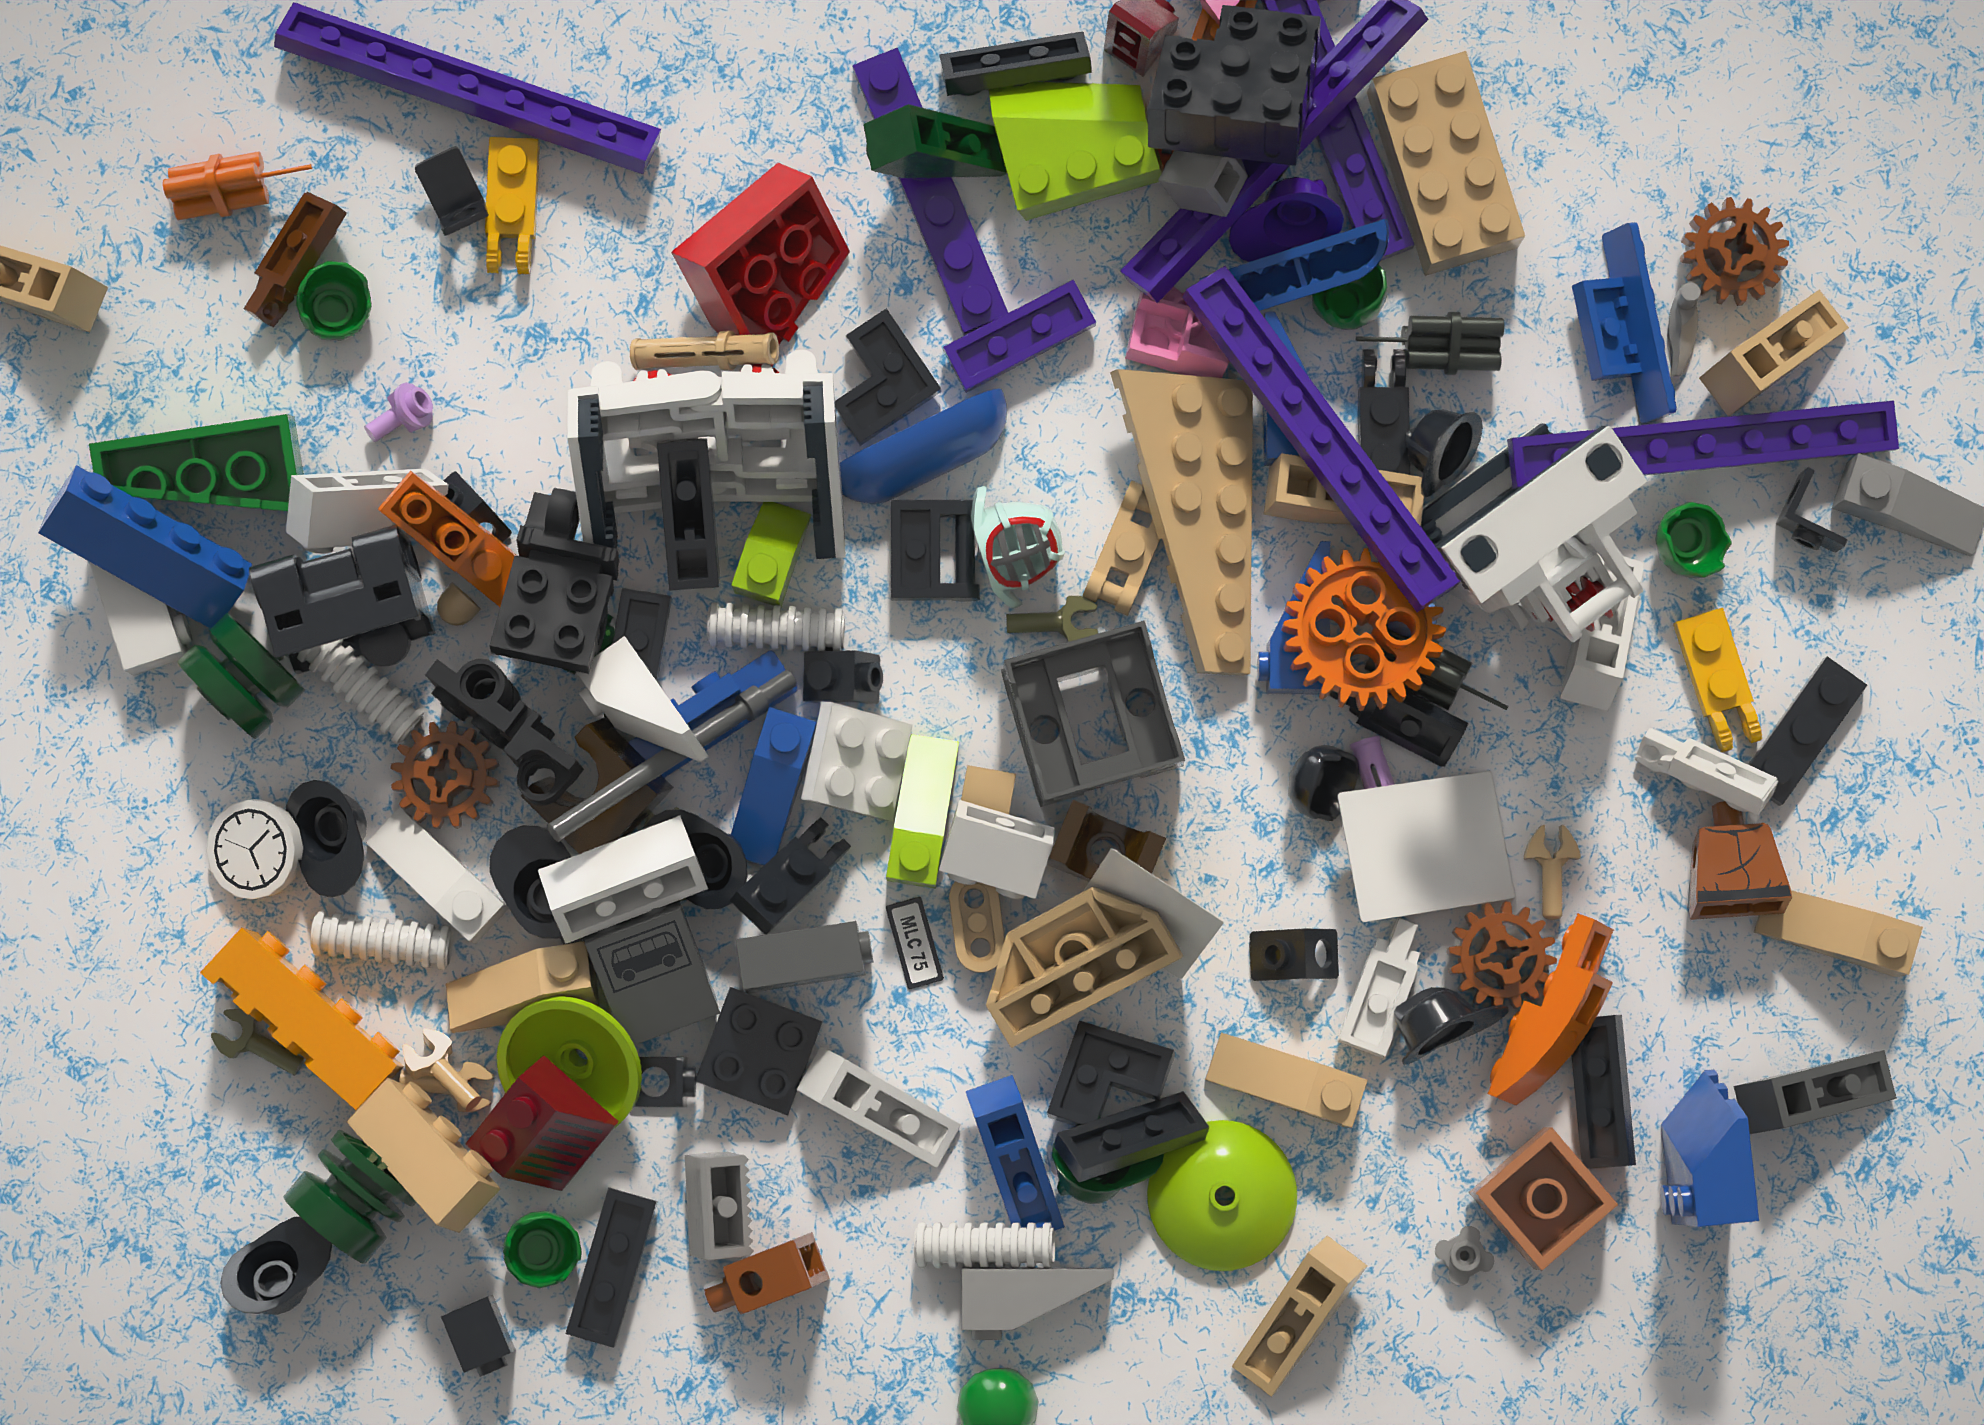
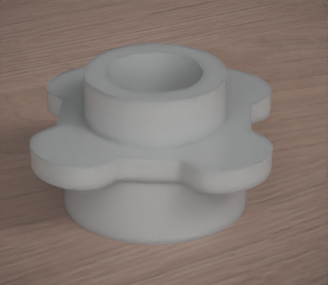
M1465 1226L1461 1229L1458 1236L1451 1238L1449 1241L1440 1240L1435 1246L1436 1257L1443 1260L1445 1266L1450 1271L1449 1280L1455 1285L1462 1286L1467 1284L1470 1276L1479 1271L1488 1272L1494 1265V1256L1483 1248L1479 1241L1480 1232L1475 1227ZM1462 1251L1469 1253L1468 1260H1461L1460 1253Z

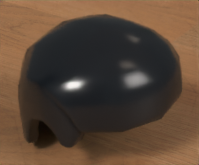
M1329 745L1316 746L1305 752L1295 762L1289 774L1288 796L1295 809L1312 819L1335 820L1341 813L1338 794L1355 790L1359 775L1358 759L1348 752Z

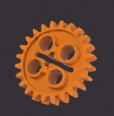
M1368 548L1363 549L1359 561L1355 562L1348 550H1343L1340 557V565L1338 566L1328 556L1324 557L1321 563L1323 574L1309 568L1306 571L1305 578L1310 587L1296 583L1292 593L1300 601H1287L1284 609L1286 613L1296 618L1284 621L1281 629L1285 633L1295 635V637L1286 641L1283 647L1285 652H1299V656L1292 662L1291 669L1300 670L1307 668L1309 672L1303 685L1307 687L1316 681L1323 684L1319 698L1322 700L1332 690L1337 692L1338 707L1340 708L1346 704L1349 696L1356 697L1359 711L1364 710L1368 698L1371 697L1374 698L1379 709H1384L1387 704L1388 693H1391L1399 703L1403 702L1406 697L1404 684L1418 691L1423 682L1417 672L1431 676L1435 669L1434 664L1426 657L1439 658L1443 651V647L1431 641L1442 638L1446 632L1445 627L1432 624L1433 621L1442 616L1444 612L1443 607L1427 606L1417 613L1380 562H1371ZM1356 586L1369 587L1375 593L1377 601L1368 605L1361 604L1354 599L1351 589ZM1333 597L1339 598L1343 602L1345 610L1338 605H1334L1331 599ZM1325 618L1332 619L1339 625L1341 634L1332 638L1324 637L1316 629L1315 622ZM1393 621L1403 622L1410 629L1411 637L1407 640H1396L1389 635L1386 625ZM1366 623L1372 625L1371 634L1365 632L1358 636L1354 632L1356 625L1364 626ZM1382 649L1393 654L1396 660L1394 662L1389 661L1384 656ZM1356 654L1367 655L1374 661L1376 670L1367 674L1359 673L1351 665L1350 658Z

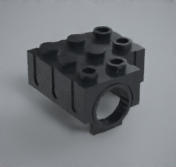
M1222 5L1220 25L1217 28L1214 41L1197 39L1196 41L1190 38L1165 35L1148 105V147L1162 149V153L1172 154V150L1296 166L1319 58L1321 17Z

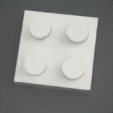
M821 702L801 799L879 820L893 821L913 724L833 702Z

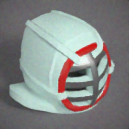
M986 486L977 487L972 502L971 521L993 592L1007 606L1017 608L1023 604L1011 590L1021 588V590L1029 589L1030 584L1044 577L1063 559L1065 551L1062 548L1061 532L1053 517V512L1047 507L1016 501L1009 503L998 502L994 506L984 508Z

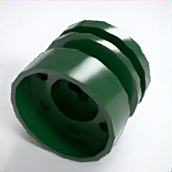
M338 1130L331 1141L346 1156L345 1159L341 1160L331 1152L322 1149L318 1157L324 1167L331 1173L330 1177L324 1180L316 1174L304 1171L283 1198L307 1224L351 1258L366 1264L387 1238L380 1226L373 1220L374 1217L380 1213L390 1220L401 1222L405 1216L390 1198L394 1196L412 1207L416 1204V1201L387 1169L388 1166L381 1162L382 1157L370 1146L368 1147L364 1141L354 1138L343 1130Z

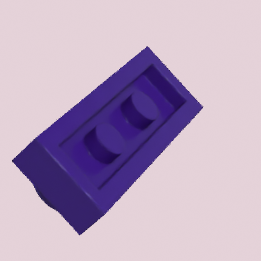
M1073 279L943 346V352L965 393L1095 327L1096 320Z

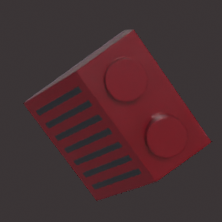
M543 1055L516 1079L465 1144L471 1150L480 1154L503 1178L562 1191L619 1121Z

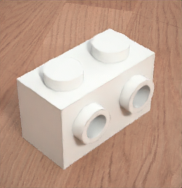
M959 800L942 853L939 871L948 873V877L958 883L974 885L976 882L996 887L995 889L998 893L1009 898L1022 899L1024 896L1036 899L1053 845L1055 828Z

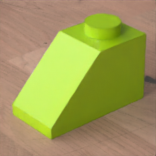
M763 502L746 539L731 584L735 594L782 607L812 514L776 502Z

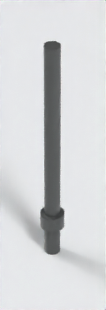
M785 670L760 687H749L735 697L734 704L692 730L693 734L701 746L704 747L744 720H755L768 711L770 703L797 686L795 677L790 671ZM664 748L547 824L550 835L559 842L686 759L687 756Z

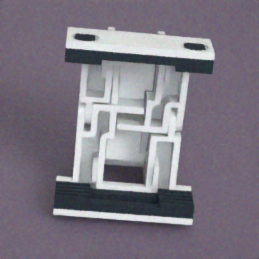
M797 350L790 353L786 359L785 374L779 373L767 363L746 364L739 372L722 371V377H718L710 371H695L671 375L663 369L648 372L640 371L632 382L625 383L622 382L620 366L614 362L606 361L597 364L593 368L590 387L568 389L567 439L583 542L617 549V513L662 508L657 442L707 438L714 502H812L816 559L846 558L833 373H818L816 359L811 352ZM741 434L742 438H728V435ZM787 439L785 448L742 446V442ZM633 448H644L655 452V454L635 457Z
M1538 423L1520 437L1553 433L1549 432L1547 424ZM1611 426L1599 427L1562 454L1561 458L1516 489H1512L1507 445L1423 507L1420 527L1441 553L1444 560L1447 561L1451 570L1456 573L1455 576L1458 580H1461L1456 588L1448 592L1449 594L1481 610L1484 609L1487 613L1503 609L1513 625L1520 631L1529 625L1528 619L1531 617L1540 623L1546 620L1549 622L1555 620L1564 635L1574 643L1583 636L1581 631L1584 628L1590 632L1594 631L1595 620L1602 615L1609 619L1612 618L1613 612L1611 609L1629 595L1635 598L1643 592L1640 582L1609 534L1637 514L1628 496L1648 481ZM1598 554L1601 556L1606 565L1617 578V580H1615L1614 582L1610 577L1608 571L1606 570L1605 566L1603 565L1602 560L1600 559Z

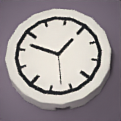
M251 799L231 804L216 817L208 833L206 853L210 871L221 887L236 897L254 900L277 895L293 882L297 874L295 870L298 860H302L303 844L299 827L289 812L270 802Z

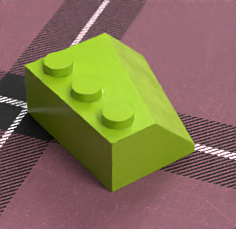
M1032 82L1018 87L1007 86L989 89L992 118L1017 211L1026 221L1159 182L1158 180L1163 172V165L1158 148L1148 147V110L1140 85Z

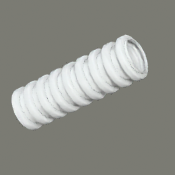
M712 602L711 607L708 608L707 641H709L710 646H717L718 642H725V647H732L734 642L740 643L741 648H748L749 643H755L758 649H763L764 644H771L772 649H779V645H787V650H794L795 645L802 646L803 651H809L810 646H818V651H825L826 647H833V651H841V648L844 647L845 614H843L841 608H836L835 613H827V608H820L819 612H812L811 607H804V612L796 611L795 606H789L788 611H781V606L774 605L773 610H766L765 605H758L757 609H750L749 604H743L742 609L735 608L733 603H727L726 608H719V603Z
M343 639L298 652V660L301 662L307 660L311 663L309 669L315 673L319 670L322 673L321 680L325 683L328 681L334 683L332 689L336 693L343 691L346 694L344 700L348 703L354 701L358 704L356 710L359 713L366 711L369 714L368 720L372 724L376 721L381 724L379 730L383 734L389 731L393 735L391 741L395 744L402 743L424 719L425 711L421 707L414 709L411 706L413 704L412 699L409 697L403 699L400 696L402 691L398 687L391 689L388 686L389 679L386 677L380 679L377 676L378 670L374 666L371 668L365 666V658L362 656L356 658L353 655L355 650L351 646L344 648L341 645Z
M319 911L313 920L310 947L314 955H321L323 951H328L330 957H337L338 953H344V958L352 959L355 954L359 955L360 960L367 961L369 956L375 957L376 962L383 963L385 958H389L391 964L398 965L400 960H406L407 966H414L416 962H421L423 968H430L431 964H437L438 969L445 970L451 959L453 931L447 925H443L442 929L438 930L435 928V924L430 923L427 924L426 928H421L419 922H412L410 926H405L403 920H396L395 924H389V919L381 918L379 922H374L373 917L366 916L362 921L358 920V916L350 914L348 919H345L341 913L335 912L332 917H328L326 911Z
M920 1222L914 1232V1258L919 1268H925L927 1263H933L935 1268H941L943 1263H948L950 1268H956L958 1263H964L966 1268H972L974 1263H980L981 1268H988L990 1263H995L997 1268H1003L1005 1263H1011L1012 1268H1019L1021 1263H1027L1028 1268H1035L1036 1263H1042L1044 1268H1051L1055 1260V1230L1052 1228L1051 1223H1044L1042 1228H1036L1035 1223H1028L1027 1228H1021L1020 1223H1013L1011 1228H1005L1004 1223H997L995 1228H990L988 1223H981L980 1228H974L972 1222H967L964 1228H960L956 1222H951L949 1227H943L941 1222H935L933 1227H927L925 1222Z

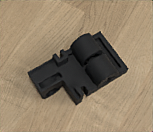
M554 488L551 495L534 492L525 525H520L516 542L519 556H514L489 645L491 654L589 674L594 655H598L604 639L608 617L607 606L610 596L613 597V580L617 581L620 561L618 549L574 540L580 521L576 492L560 488Z
M437 659L425 674L435 686L431 694L441 702L440 704L463 722L469 715L472 716L471 723L480 730L479 733L502 749L519 768L517 786L531 803L536 805L554 803L583 772V767L575 758L551 742L555 733L541 723L543 718L539 713L531 710L521 701L517 689L494 662L486 659H475L464 664L456 673ZM488 693L491 694L488 698L484 699ZM545 768L553 771L555 783L550 791L544 794H535L529 790V778L538 769Z

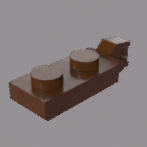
M304 192L254 274L259 276L255 291L243 309L259 321L274 328L287 312L288 305L294 300V296L297 295L301 281L310 269L314 268L328 243L335 236L347 212L334 203L312 193Z

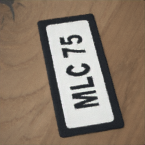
M916 897L887 905L886 911L908 989L942 981L944 977L922 898Z

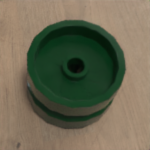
M226 613L209 632L213 643L227 657L221 661L206 647L194 645L177 663L198 686L196 689L219 713L227 720L232 719L253 739H257L274 721L271 711L256 695L262 691L276 705L288 708L305 689L253 635L229 613Z

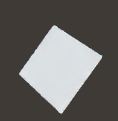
M1490 771L1341 792L1338 794L1358 909L1362 922L1507 900L1515 897L1494 781Z
M1110 849L1084 889L1085 891L1091 887H1096L1157 911L1183 954L1181 959L1164 967V969L1180 979L1185 976L1224 924L1221 919L1114 849Z

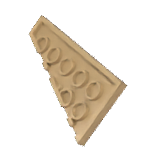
M1116 369L1110 372L1114 388H1119L1126 411V414L1122 415L1127 433L1132 432L1140 459L1137 465L1158 540L1163 539L1170 563V565L1166 566L1171 584L1176 583L1184 612L1181 615L1196 671L1203 674L1248 675L1250 674L1253 392L1244 380Z

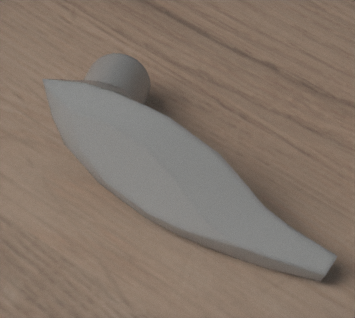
M1692 282L1683 284L1678 290L1669 314L1668 334L1673 351L1672 376H1681L1696 340L1698 329L1697 300L1701 290L1697 284Z

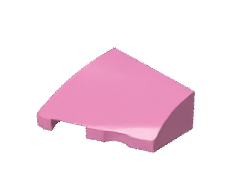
M1173 287L1156 303L1143 292H1140L1125 359L1182 375L1222 378L1229 360L1182 298L1184 293Z

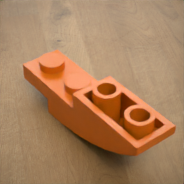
M410 471L380 505L378 510L451 570L460 574L500 607L514 556L517 555L457 505L414 472Z
M1577 913L1574 923L1567 928L1563 936V952L1556 970L1548 976L1543 991L1545 998L1542 1006L1523 1001L1520 1011L1513 1016L1508 1029L1509 1040L1502 1057L1495 1062L1490 1074L1491 1086L1488 1091L1489 1095L1513 1105H1518L1547 1082L1573 1054L1591 1028L1613 984L1612 981L1598 975L1597 972L1614 929L1593 918Z

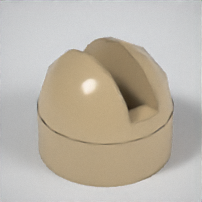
M453 582L442 592L437 601V611L442 620L455 626L466 624L481 610Z

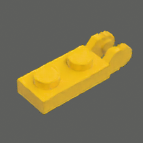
M489 137L486 206L489 216L485 218V235L488 237L487 273H499L502 266L501 239L518 238L515 266L517 267L518 274H530L532 239H536L540 142L538 139Z
M1723 607L1675 622L1673 627L1703 718H1708L1720 752H1726L1733 748L1732 733L1722 714L1723 711L1737 708L1744 735L1748 738L1749 742L1761 741L1763 739L1762 730L1756 711L1751 704L1754 700Z

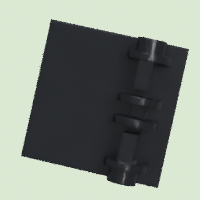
M730 987L695 1082L788 1116L823 1021Z

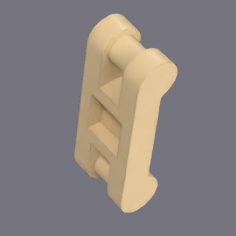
M1133 480L1129 484L1082 596L1095 603L1097 599H1101L1115 605L1114 611L1126 616L1129 615L1160 539L1158 540L1153 519L1149 528L1131 521L1136 508L1151 514L1143 485ZM1110 569L1128 576L1124 587L1106 581Z

